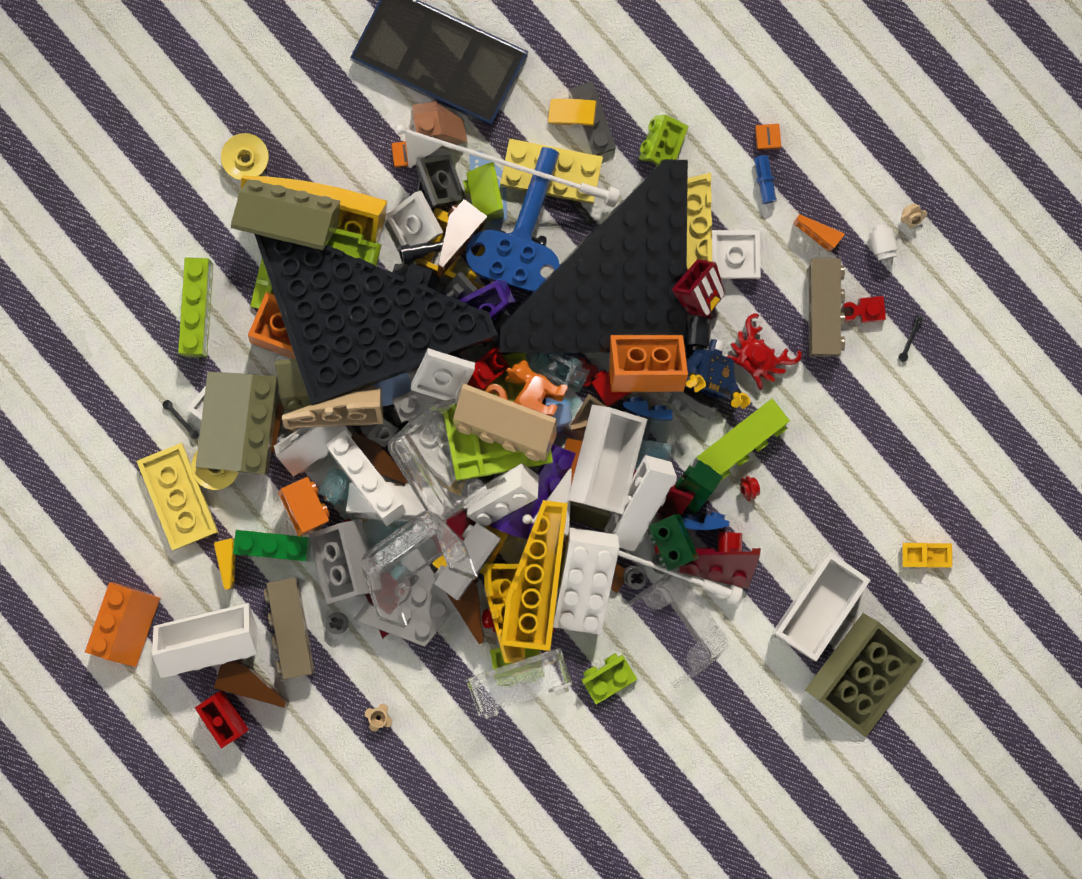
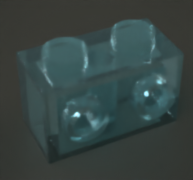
M565 353L535 354L529 366L530 369L560 385L568 386V389L580 392L590 370L582 367L584 362L572 356L570 359L563 357Z

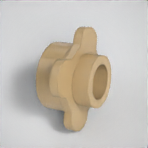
M910 204L903 209L900 220L902 223H907L909 228H913L926 218L927 212L926 210L922 211L921 207L917 204Z
M380 704L375 709L368 708L365 711L371 731L376 732L381 727H390L392 725V719L387 713V705ZM378 715L381 716V719H380V720H377V719H376V717H377Z

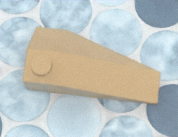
M369 386L282 415L284 427L306 428L383 424L381 388Z

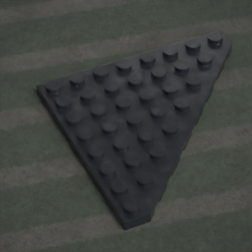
M664 159L655 166L656 168L609 213V216L498 327V352L610 353L611 335H683L686 353V310L672 289L687 272L688 160Z
M254 234L311 405L364 389L419 368L428 349L453 355L498 338L491 316L487 311L476 309L456 298L440 294L432 288L409 281L401 275L378 268L372 263L360 258H354L329 245L324 250Z

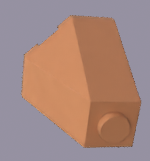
M437 101L412 105L417 133L455 145L468 143L464 121L461 117Z

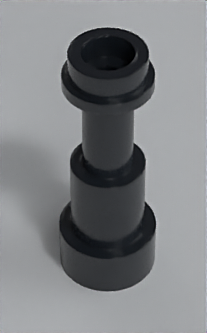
M445 236L443 241L431 244L424 242L412 246L409 244L399 246L398 250L402 264L413 263V260L428 257L431 253L442 251Z

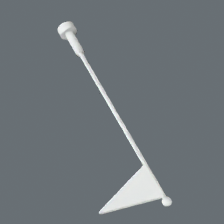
M403 125L396 127L397 134H405L409 168L416 165L417 160L425 158L439 147L445 146L577 188L581 193L603 199L604 205L612 208L615 207L619 198L620 190L613 187L604 190L585 183L577 184L407 130Z
M572 469L567 471L547 499L548 501L568 503L564 535L567 537L570 521V501L568 497L571 489ZM538 513L534 518L529 514L524 515L523 522L525 524H534ZM618 552V555L695 583L700 585L701 589L726 597V603L737 606L743 592L741 587L731 585L730 588L705 579L701 581L674 570L668 571L663 566L628 553Z

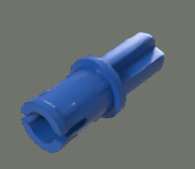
M767 155L758 156L754 161L758 177L756 183L760 187L762 204L776 202L777 198L773 184L775 177L771 173L769 157Z

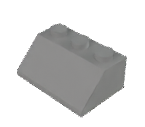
M362 519L339 523L309 534L326 604L380 590Z
M478 523L474 527L472 525L468 526L462 535L465 540L461 546L455 545L448 555L451 559L446 567L441 565L433 576L437 579L434 584L456 600H460L501 541L499 537Z

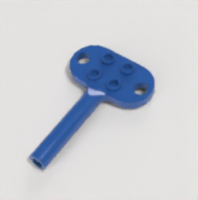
M542 147L534 170L553 175L560 155L559 152L552 148ZM532 175L514 230L511 233L485 230L478 232L469 241L466 248V259L468 266L474 274L491 281L506 280L510 287L533 293L546 279L541 275V270L544 267H550L555 271L560 266L558 257L551 249L532 240V234L551 180ZM474 246H483L485 253L482 256L473 255L472 249Z

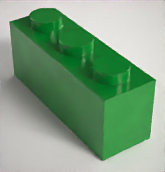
M235 530L233 554L309 562L311 550L310 537Z

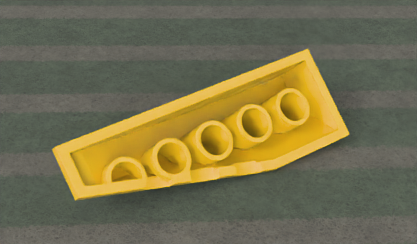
M245 175L241 178V189L248 179L260 180L263 183L281 185L285 188L306 191L310 194L328 196L331 199L340 200L339 225L337 229L364 235L363 240L369 242H379L386 217L387 200L343 188L295 179Z
M543 500L507 593L501 645L550 651L568 503Z

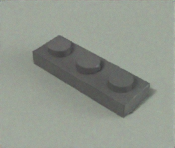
M593 81L571 88L570 92L573 99L594 100L597 102L594 126L582 125L592 155L598 156L616 150Z

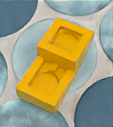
M551 99L548 123L572 126V124L594 126L597 102L582 99Z
M902 543L903 567L953 568L952 543Z

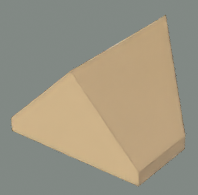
M588 394L570 424V431L586 428L592 405L607 406Z

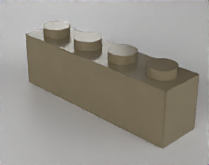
M812 258L809 261V357H838L841 355V351L845 350V337L841 336V327L845 326V313H841V303L845 302V290L841 289V280L845 278V266L841 265V258Z
M290 578L266 583L267 588L264 589V597L266 603L270 602L271 612L268 613L270 627L274 626L276 635L272 637L274 650L279 652L280 660L276 661L278 674L283 675V679L314 674L315 670L299 579Z

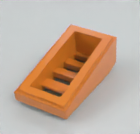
M800 214L793 222L796 227L828 252H831L845 235L836 229Z

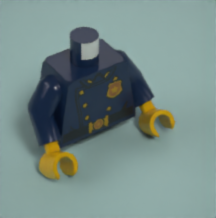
M711 339L708 350H695L686 361L688 377L685 387L714 399H730L731 397L733 399L731 405L734 408L741 406L744 409L751 401L747 394L741 393L736 383L734 361L722 355L725 342Z

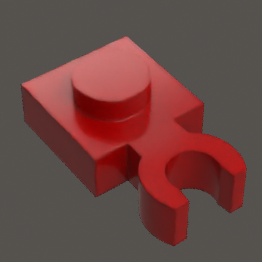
M884 296L859 298V305L852 302H846L842 305V308H850L852 310V315L845 316V321H852L857 316H860L861 323L886 320Z

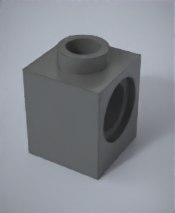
M384 411L383 424L359 425L368 439L383 447L389 443L399 430L391 416Z

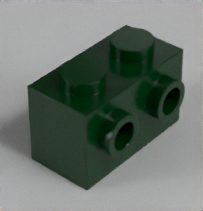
M701 460L694 467L689 465L675 483V489L685 493L690 490L696 493L686 507V510L695 515L714 492L723 476Z
M674 514L648 526L650 532H648L652 544L654 546L657 545L660 554L658 558L663 568L667 567V570L671 571L699 559L680 514Z

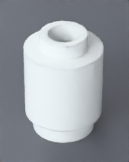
M887 224L873 227V232L869 233L874 256H877L878 261L897 257L896 251L898 248L893 227L888 228Z

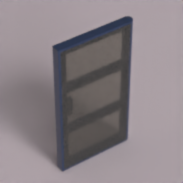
M379 0L350 60L492 127L528 56V51L420 0Z

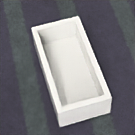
M592 405L568 497L569 501L619 514L624 513L647 419L610 407Z
M569 528L557 589L554 628L601 635L619 552L618 535Z
M831 552L825 553L772 633L811 660L817 661L870 582V579Z
M249 603L154 626L152 656L161 678L176 676L180 673L200 670L204 667L221 665L229 661L241 658L246 659L257 655V627Z

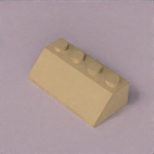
M463 384L453 418L454 426L457 427L458 431L470 435V433L478 435L481 440L487 443H499L504 449L511 452L520 451L525 453V456L531 460L539 461L540 459L546 461L557 436L556 418Z

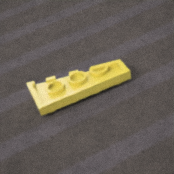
M711 173L688 178L687 271L697 259L712 262Z

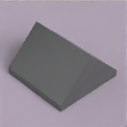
M450 155L422 158L416 161L415 168L432 211L435 208L440 209L466 199Z

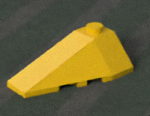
M484 564L485 592L504 663L525 662V648L501 645L507 593L519 564Z

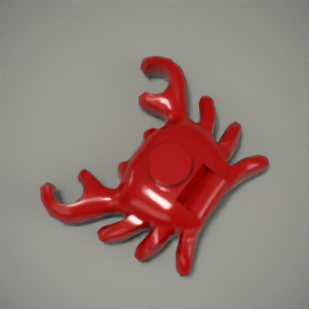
M753 313L745 320L747 340H744L742 331L738 332V341L741 349L733 342L730 344L738 357H726L733 359L735 364L741 365L749 372L757 388L762 390L763 384L760 377L767 381L775 382V378L768 373L784 374L786 370L776 368V366L796 365L801 360L802 352L798 350L796 358L790 359L787 355L789 350L785 348L781 355L776 357L774 354L775 350L768 347L763 339H755V336L762 331L763 327L752 326L751 321L759 318L758 313Z

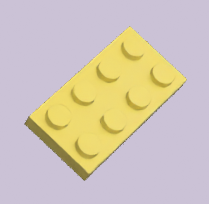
M509 139L505 161L534 170L541 148H552L560 154L552 176L577 184L585 183L597 187L602 156ZM504 166L500 187L527 192L533 174ZM550 181L546 193L547 196L593 205L595 200L594 196L581 193L577 188L555 181Z
M183 443L137 461L172 551L218 533L200 484L192 474L191 462Z

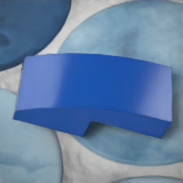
M642 397L627 398L628 402H623L622 404L623 410L639 417H650L652 420L671 421L673 419L672 409L667 410L665 405L652 406V410H648V401H642Z
M711 512V515H704L702 523L698 522L699 517L685 514L684 518L681 517L686 529L715 530L727 527L730 521L724 520L725 515Z

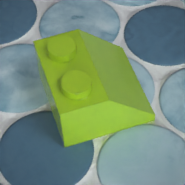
M494 162L466 172L467 180H463L465 194L471 195L472 203L470 204L487 216L486 222L504 218Z

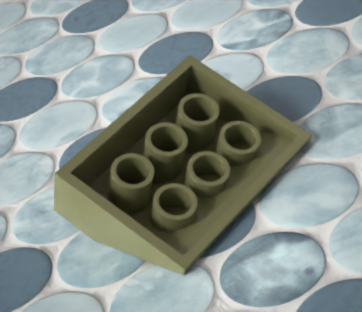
M207 372L196 468L269 476L279 394L277 377Z
M862 613L805 691L861 735L867 737L923 662V659L880 622Z

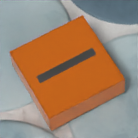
M780 124L755 126L757 151L781 149Z
M406 141L392 143L394 167H408Z

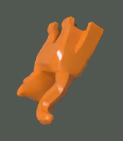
M525 360L514 364L512 368H507L506 371L509 376H506L505 381L524 385L518 397L511 402L548 416H554L558 407L554 404L547 406L542 402L544 398L562 402L567 393L568 386L564 384L560 386L553 385L545 376L534 373ZM490 384L483 389L487 393H495L498 397L508 400L506 391L500 385Z

